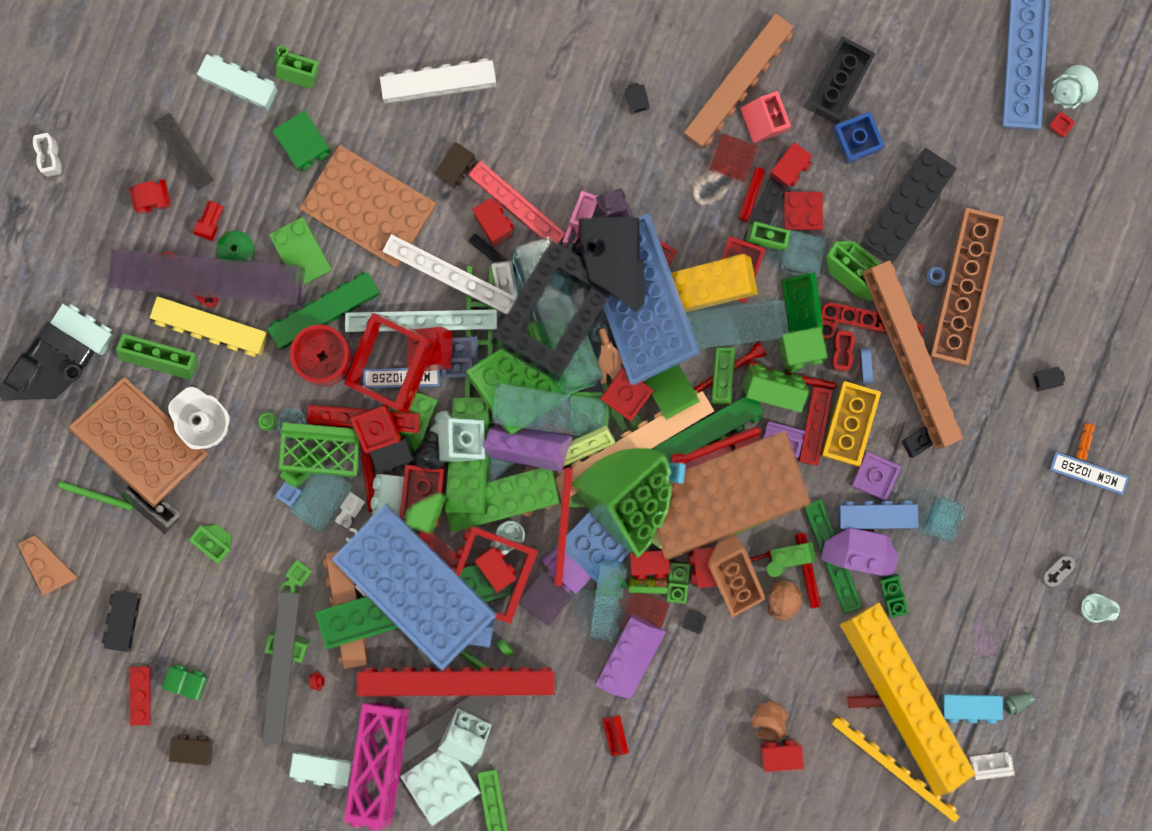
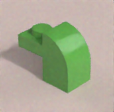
M303 450L298 454L297 458L300 460L307 453ZM316 452L312 453L318 461L322 459ZM310 457L302 461V464L308 468L316 464ZM282 471L280 477L287 484L295 488L298 485L301 486L312 473Z

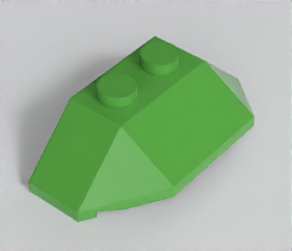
M855 241L834 242L826 255L830 274L858 298L874 302L862 271L881 263Z

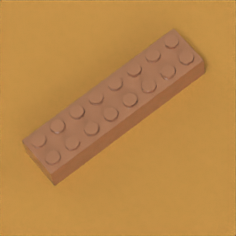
M965 208L961 213L928 353L932 360L966 367L970 363L1003 216Z

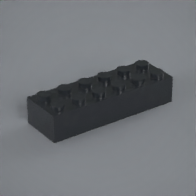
M925 147L859 245L882 261L890 260L891 264H893L957 168Z

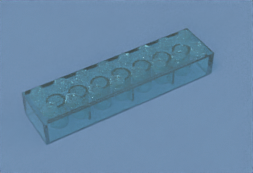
M550 237L514 247L511 258L522 287H524L551 243ZM555 272L553 279L548 283L542 297L539 298L532 311L535 321L539 323L542 337L546 340L545 345L553 350L578 311L566 279L558 272ZM588 335L585 336L558 381L563 395L597 385L604 378Z

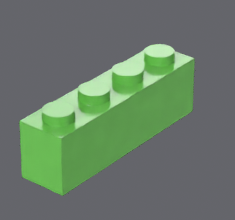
M122 334L116 348L120 361L189 380L193 379L198 366L195 353L127 334Z

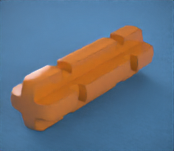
M1085 423L1083 426L1084 433L1081 434L1078 445L1079 450L1076 453V458L1084 461L1088 456L1087 451L1090 449L1093 437L1091 434L1095 430V425L1091 423Z

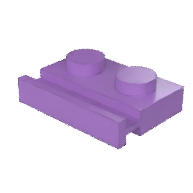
M768 421L763 439L785 430L795 458L798 459L805 431Z

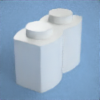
M48 133L34 135L33 147L37 153L36 162L40 172L47 177L61 174L62 166L60 159L57 157L58 145L56 140Z

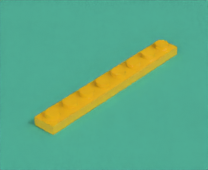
M833 717L830 723L950 820L953 822L958 820L960 816L955 813L957 811L955 807L949 803L943 804L940 801L941 796H935L933 790L931 793L925 789L927 785L920 779L913 780L909 776L911 772L905 767L901 766V768H898L894 764L895 759L888 754L882 755L879 752L880 747L872 741L867 743L864 740L865 735L857 729L852 731L848 727L850 723L845 719Z

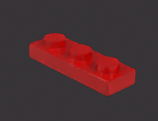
M151 666L130 667V726L151 725Z

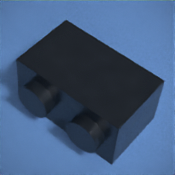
M406 435L401 437V440L397 443L371 451L370 455L378 473L384 471L386 474L394 471L397 466L402 465V467H405V465H411L415 457V450L409 436Z

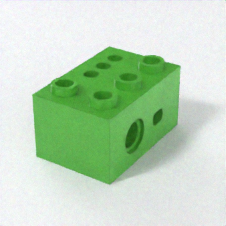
M821 327L784 334L777 340L783 371L788 370V373L798 372L805 366L822 364L827 358Z

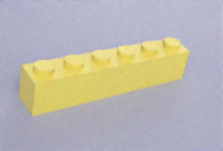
M158 296L150 315V319L155 321V325L164 328L166 325L173 327V331L182 334L185 330L191 332L190 336L201 339L203 336L209 338L208 342L219 345L221 342L227 344L226 348L237 351L239 348L245 350L244 354L255 357L256 354L262 356L269 335L267 332Z

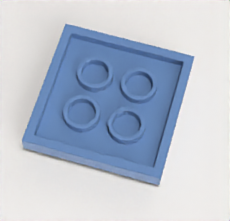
M590 511L567 534L565 552L599 585L630 553L606 531Z

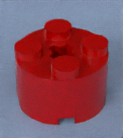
M160 179V182L156 184L154 181L134 185L133 188H128L133 210L136 213L152 212L151 208L154 207L155 209L159 208V210L170 207L171 198L165 179Z

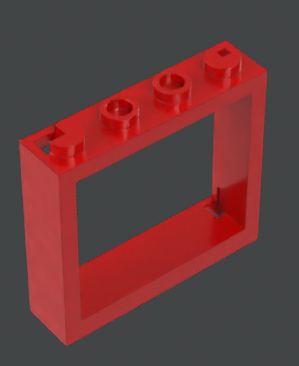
M372 313L367 321L364 335L360 339L358 350L353 356V363L346 374L344 385L398 411L409 412L437 340L383 315ZM382 324L419 341L396 401L359 384Z
M471 525L470 529L467 528L464 533V546L459 547L456 558H459L456 566L452 565L451 568L459 577L476 534L526 552L504 614L494 611L497 614L496 619L511 624L538 550Z

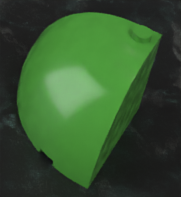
M632 448L610 454L591 465L572 482L578 495L598 522L616 541L637 558L654 540L652 536L657 528H661L669 508L672 485L669 484L670 468L665 455L648 448Z

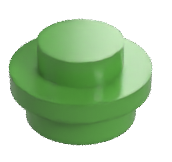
M264 412L258 418V425L264 431H271L277 426V417L271 412Z

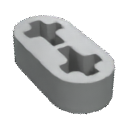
M1069 556L1058 558L1043 573V583L1049 587L1059 585L1074 570V560ZM1062 560L1069 561V568H1063L1060 571L1059 569L1063 566ZM1057 572L1058 574L1054 577L1056 581L1048 582V574L1053 575Z

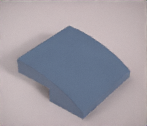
M477 336L452 337V369L441 370L442 378L467 377L465 372L478 364Z

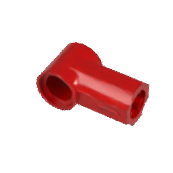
M208 201L201 219H198L195 224L193 235L213 241L224 207L218 203Z

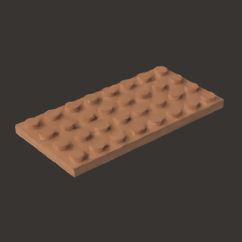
M784 430L685 470L684 484L669 482L672 485L669 508L661 528L658 527L656 531L664 557L668 560L810 505L811 502L787 432Z

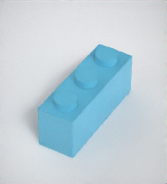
M941 694V713L946 722L958 723V719H966V723H978V720H985V723H997V720H1003V696Z

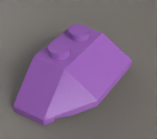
M849 527L824 540L820 560L845 569L876 575H894L899 556L887 535Z

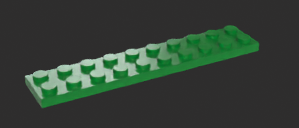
M477 564L462 569L460 578L484 602L512 594L510 584L497 593ZM368 596L315 611L325 649L399 628Z

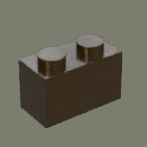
M455 142L434 172L435 176L455 189L457 185L460 186L463 183L466 171H470L476 163L475 154Z
M177 734V737L171 738L169 762L209 765L212 760L214 740H208V736L198 735L196 739L189 738V734Z

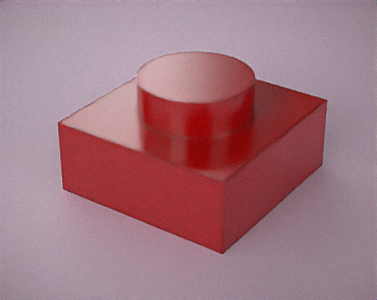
M1060 111L1048 128L1061 138H1064L1075 124V121Z

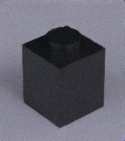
M633 83L628 85V88H625V95L630 114L649 110L650 105L644 84Z
M1059 366L1032 373L1037 392L1064 385V372L1060 370Z

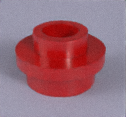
M319 671L310 674V688L321 691L325 685V678Z

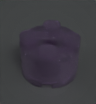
M622 188L595 197L596 203L602 211L600 213L601 218H633L631 208L625 200L626 196Z

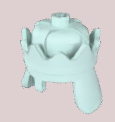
M1082 65L1071 66L1063 75L1053 81L1054 87L1051 92L1055 95L1054 103L1062 104L1063 108L1072 107L1074 109L1079 104L1089 102L1095 97L1098 91V80L1094 72L1088 67Z

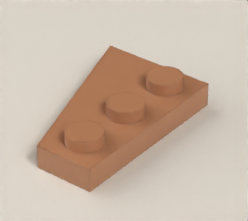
M35 535L18 544L43 596L79 578L38 536Z

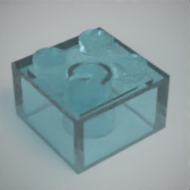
M790 230L787 249L783 250L779 270L798 275L816 273L817 278L827 238Z
M944 497L936 498L922 534L943 543L955 540L958 534V529H956L958 522H962L965 516V511H963L965 506Z

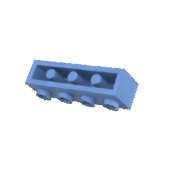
M882 501V505H874V502H862V505H855V502H843V506H838V529H847L849 527L855 529L919 528L918 505H913L912 501H901V505H893V501Z

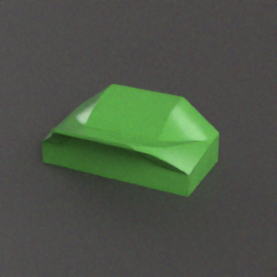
M218 524L210 526L200 525L189 541L217 564H220L231 551L230 543L232 536Z

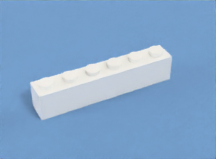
M487 58L479 59L476 63L464 61L456 66L444 64L436 69L425 67L421 71L405 70L403 74L386 73L383 77H380L384 103L497 87L493 60Z

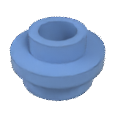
M932 267L927 273V280L931 285L939 286L945 282L946 272L941 267ZM934 273H937L939 275L938 280H935L933 278Z

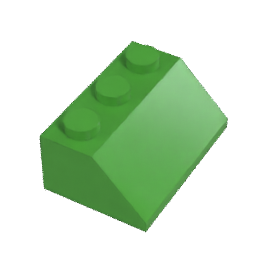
M438 493L413 505L412 509L408 508L405 520H407L406 525L434 533L446 496Z

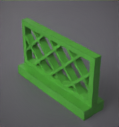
M283 423L278 471L356 477L359 438L355 429ZM285 438L294 439L298 444L290 450L285 445ZM307 440H312L317 445L311 451L303 445ZM326 442H332L336 446L330 453L323 447ZM345 444H355L354 451L349 455L342 448ZM298 447H301L307 453L300 460L293 454V451ZM319 448L326 455L320 461L312 455ZM338 450L345 456L339 463L331 456ZM288 455L296 461L292 466L283 465V459ZM307 457H310L316 463L311 468L305 467L302 464V461ZM329 458L335 466L331 469H325L321 463ZM349 460L353 465V471H345L340 465Z

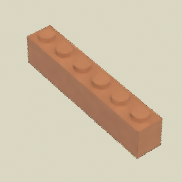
M338 552L326 553V558H323L324 567L329 572V577H326L328 589L331 588L332 596H329L331 607L359 599L357 589L355 588L356 584L332 560ZM365 638L340 645L339 662L340 665L344 666V669L369 664Z

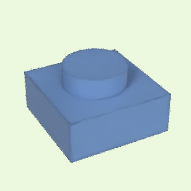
M284 482L275 497L292 507L302 493V490L297 487L293 488Z

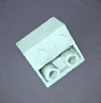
M457 708L442 736L438 750L473 766L482 755L492 725Z

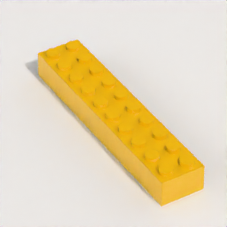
M880 603L865 608L841 623L840 626L935 796L951 793L976 775Z

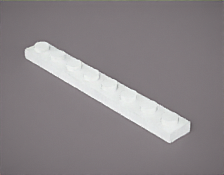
M392 234L383 249L384 253L504 314H507L517 298Z

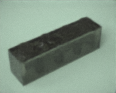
M171 113L155 121L156 128L194 187L200 190L214 181Z

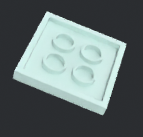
M440 750L401 776V779L431 826H434L481 793L462 762Z

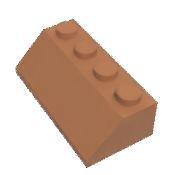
M734 534L719 542L708 565L731 617H734L766 600L746 550L737 536Z

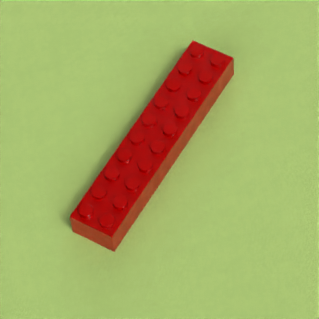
M509 667L499 668V671H493V668H480V672H474V668H460V672H455V668H444L441 672H435V668H421V672H416V668H402V672H397V668H382V672H377L375 668H363V672H357V696L556 695V672L551 671L550 667H538V671H532L531 667H519V671H513V668Z

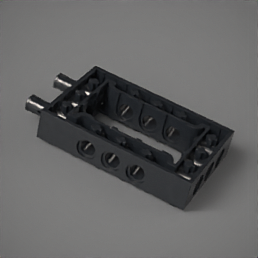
M574 234L570 236L564 248L551 241L491 340L492 344L556 382L560 380L611 295L610 292L589 281L584 260L574 254L576 244L580 241V237H578L575 243H573L576 238ZM555 272L563 275L564 279H570L580 285L581 289L585 288L588 290L589 293L553 350L522 332L521 329L529 314L532 313L537 301L542 297L548 283L553 279Z

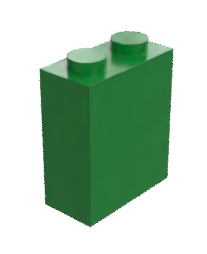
M305 110L272 130L299 172L309 170L313 167L314 162L326 159L329 156L328 153L331 152Z

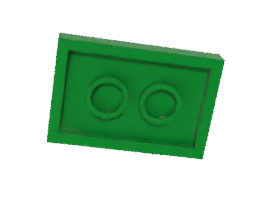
M807 273L782 279L788 334L821 327V330H823L816 273Z

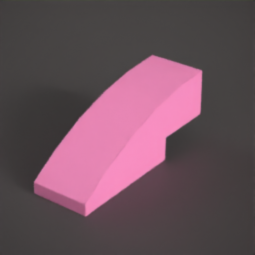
M581 191L562 243L563 248L572 234L576 235L573 243L579 237V219L593 218L599 196Z

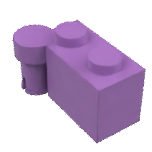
M558 545L540 560L549 569L547 573L553 579H555ZM565 552L562 587L568 593L573 591L577 594L592 577Z

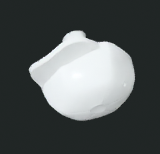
M188 387L170 402L168 409L174 422V429L191 449L211 448L223 441L227 435L230 416L213 396L206 395L197 388Z

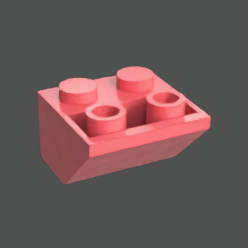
M778 91L759 97L740 108L753 144L788 132L791 128Z

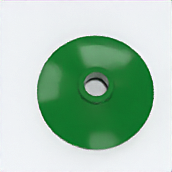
M230 231L219 239L216 252L222 264L229 268L238 269L250 263L254 256L255 248L252 239L247 234L241 231ZM236 245L237 251L232 252L231 247Z

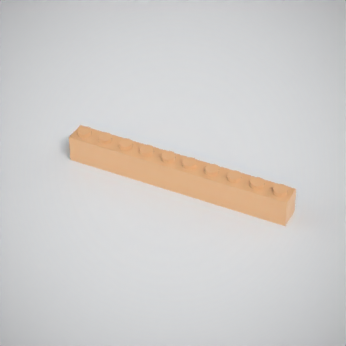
M697 390L695 391L700 400L697 404L667 420L660 411L654 415L655 419L648 423L645 420L637 425L638 430L633 433L631 430H628L620 435L622 439L615 442L616 444L607 447L601 452L588 455L589 459L584 462L580 459L571 464L573 469L572 482L591 465L610 454L632 448L651 449L712 413L714 410L703 391L700 393ZM564 469L555 474L561 502ZM572 483L570 497L577 493ZM553 505V506H550V507H546V508H547V510H549L550 508H552V507H554V506H556V505Z

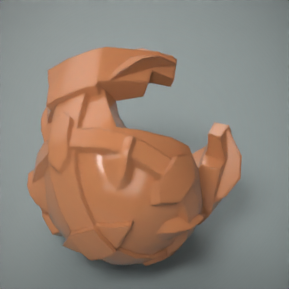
M780 579L778 582H773L771 585L772 592L768 599L770 605L767 611L777 620L788 621L800 612L802 592H800L798 586L792 580Z
M776 701L758 704L755 715L751 719L752 727H766L767 729L757 731L756 737L767 741H778L782 737H787L786 720L788 719V713L782 708V705Z

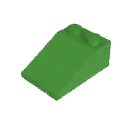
M304 217L269 234L298 288L332 271Z
M416 392L409 412L420 413V432H398L400 437L409 436L415 453L422 444V440L425 439L439 404L438 400Z

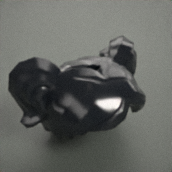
M428 431L425 439L422 440V444L416 450L414 462L422 470L426 468L437 470L446 464V461H439V437L437 433Z

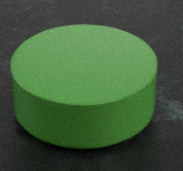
M504 638L497 642V646L507 657L515 653L512 646Z

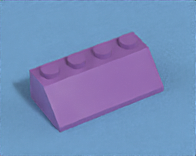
M499 422L489 429L483 447L488 457L561 472L572 436L523 427L510 435Z
M632 613L595 686L612 695L631 699L666 630Z

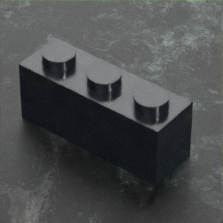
M130 485L123 490L122 497L162 533L166 534L178 522L180 514L163 499L155 507H152Z
M119 590L111 594L109 604L112 605L111 612L106 617L108 628L107 632H104L102 639L105 649L131 652L142 594Z

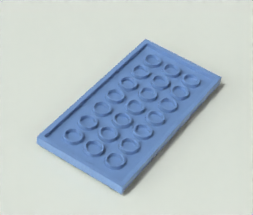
M647 213L638 217L640 218V259L644 262L645 304L635 312L611 294L603 307L631 385H636L700 354L651 217ZM587 244L586 250L589 252V246Z
M387 503L332 558L351 580L441 670L497 616L406 525Z

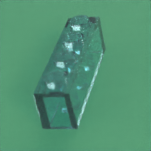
M601 559L590 639L613 642V636L618 635L619 625L615 623L616 617L620 618L622 606H618L619 598L623 599L624 587H621V582L626 580L627 574L624 562Z

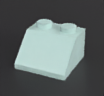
M448 418L439 422V461L461 462L485 459V449L483 447L484 421Z

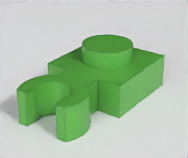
M296 560L285 575L289 578L288 582L282 583L280 589L283 590L288 585L291 587L290 592H295V586L299 585L302 587L313 571Z

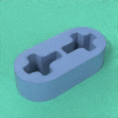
M870 347L859 348L862 384H870L873 382Z

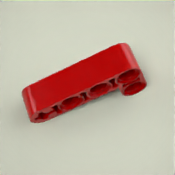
M827 303L821 309L822 324L831 331L830 335H823L824 340H829L835 334L837 324L887 334L884 324H880L883 322L878 312L836 303ZM826 308L834 310L833 317H828L825 314ZM845 312H850L853 315L852 321H847L844 318ZM863 316L871 318V325L863 323Z

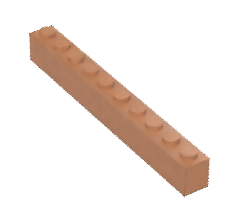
M889 260L862 271L925 427L928 429L927 432L933 442L934 449L945 448L963 439L961 429L954 418V412L947 401L946 393L932 364L931 356L925 347L924 339L918 330L917 322L911 313L910 305L904 296L902 285L895 274V268Z

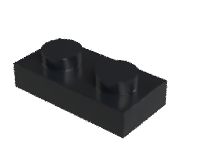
M922 427L901 441L910 458L917 456L933 445L927 432V427Z

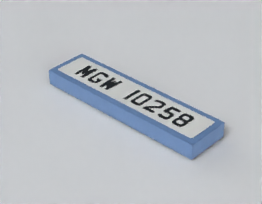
M409 368L364 369L363 386L369 389L401 388ZM440 370L425 371L418 388L440 387Z
M1058 452L1054 453L1049 471L1119 495H1124L1129 479L1128 476Z

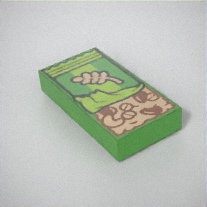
M629 577V593L667 594V578L647 577V579H635V577Z

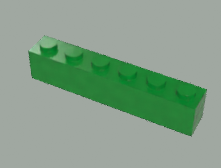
M361 272L350 283L347 281L343 282L332 293L327 291L316 302L314 300L309 301L304 305L305 308L300 311L297 309L287 314L288 317L284 320L278 319L270 324L271 327L267 329L278 349L283 350L292 345L294 338L303 329L313 325H328L344 316L345 313H349L381 295L368 272L366 274Z
M745 396L652 449L664 454L667 461L672 462L671 455L678 452L686 454L710 445L716 439L717 441L728 438L727 433L733 430L737 433L745 428V423L751 421L753 424L762 419L761 414L764 411L758 401L746 398Z

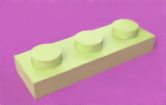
M604 426L571 441L563 467L616 444L609 428Z

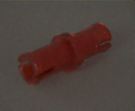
M868 693L865 696H848L849 709L860 707L870 709V707L885 706L879 695H869Z

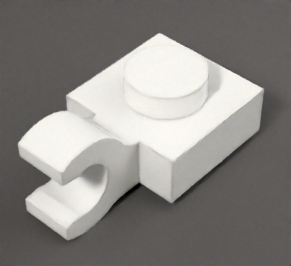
M350 492L341 505L342 512L337 516L335 522L339 525L342 524V526L348 529L352 523L351 517L355 518L365 501Z

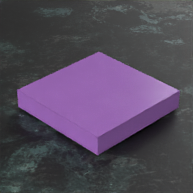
M866 451L851 483V487L880 500L887 501L902 466Z

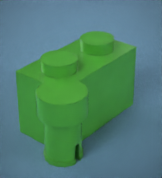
M283 45L278 46L274 57L276 78L313 89L318 75L319 62L292 53L288 55L289 50L286 46L284 49Z
M813 542L770 550L773 562L768 564L767 573L772 577H778L785 571V567L815 562L816 556Z

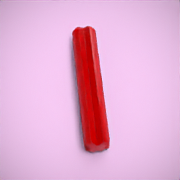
M756 167L738 217L741 221L747 222L749 220L765 173L763 168Z

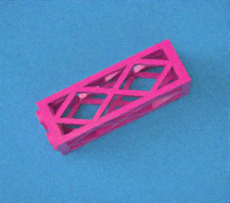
M376 702L362 704L344 822L350 823L352 827L360 828L364 825L369 826V830L380 831V829H385L387 826L392 825L410 708ZM388 718L390 719L392 725V733H390L389 727L386 722ZM383 727L388 744L380 752L374 735ZM371 744L377 756L374 760L370 753ZM380 769H382V772L385 777L384 785L382 784L381 778L378 773ZM373 777L380 791V795L374 802H372L367 789V785ZM363 795L369 806L367 811H365L362 804Z

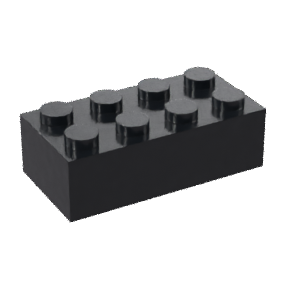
M842 36L804 108L837 125L876 53Z

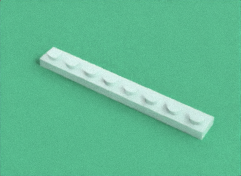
M498 310L345 313V332H365L367 321L372 313L383 315L411 329L444 327L448 330L498 329ZM382 324L379 332H396V330Z

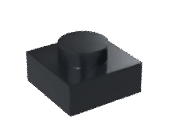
M688 609L682 628L701 634L707 616Z

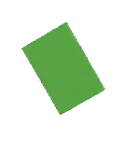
M678 364L644 380V383L654 390L651 395L666 420L700 402Z

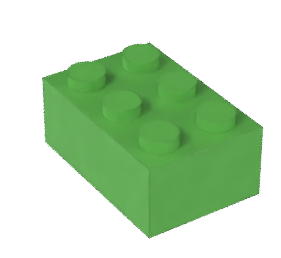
M749 364L742 384L746 398L801 413L809 393L802 376L784 374L779 369L769 370L761 364H755V366Z

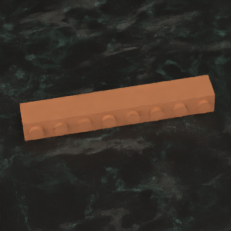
M778 14L773 16L685 130L684 138L700 150L704 146L708 147L714 139L712 135L715 131L718 133L725 125L723 121L727 116L731 117L737 109L735 105L738 101L741 103L748 95L746 92L750 86L753 88L759 81L758 75L761 72L765 73L771 65L769 61L772 57L777 58L782 51V48H780L784 42L788 43L794 35L792 33L794 26Z

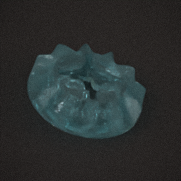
M297 409L285 410L277 419V430L280 434L282 424L289 423L287 418L292 421L299 419L296 424L307 425L305 415Z

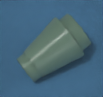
M1028 692L1009 696L1003 701V704L1009 715H1016L1034 703V698Z

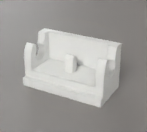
M1008 752L969 757L970 765L976 774L972 777L975 780L1014 775L1012 758Z

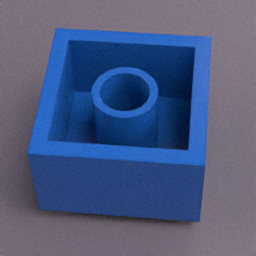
M871 111L839 123L832 130L846 165L881 152L885 147Z

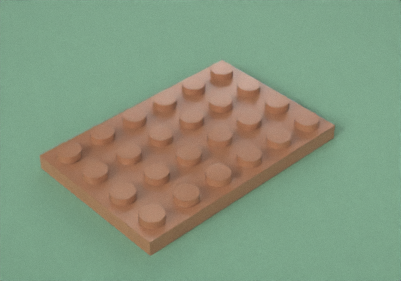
M339 145L301 205L300 210L395 268H398L401 261L383 252L391 234L412 245L437 203Z
M125 377L72 423L68 429L152 507H155L209 454L204 449H191L176 433L174 422Z

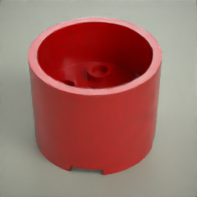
M313 325L303 329L294 338L290 348V360L294 370L303 379L319 387H330L341 382L346 377L353 363V351L349 342L334 328L326 325ZM325 353L328 358L322 362L319 356Z

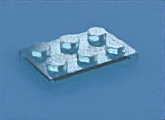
M321 464L325 469H330L326 465ZM314 474L289 511L322 533L354 485L341 476Z

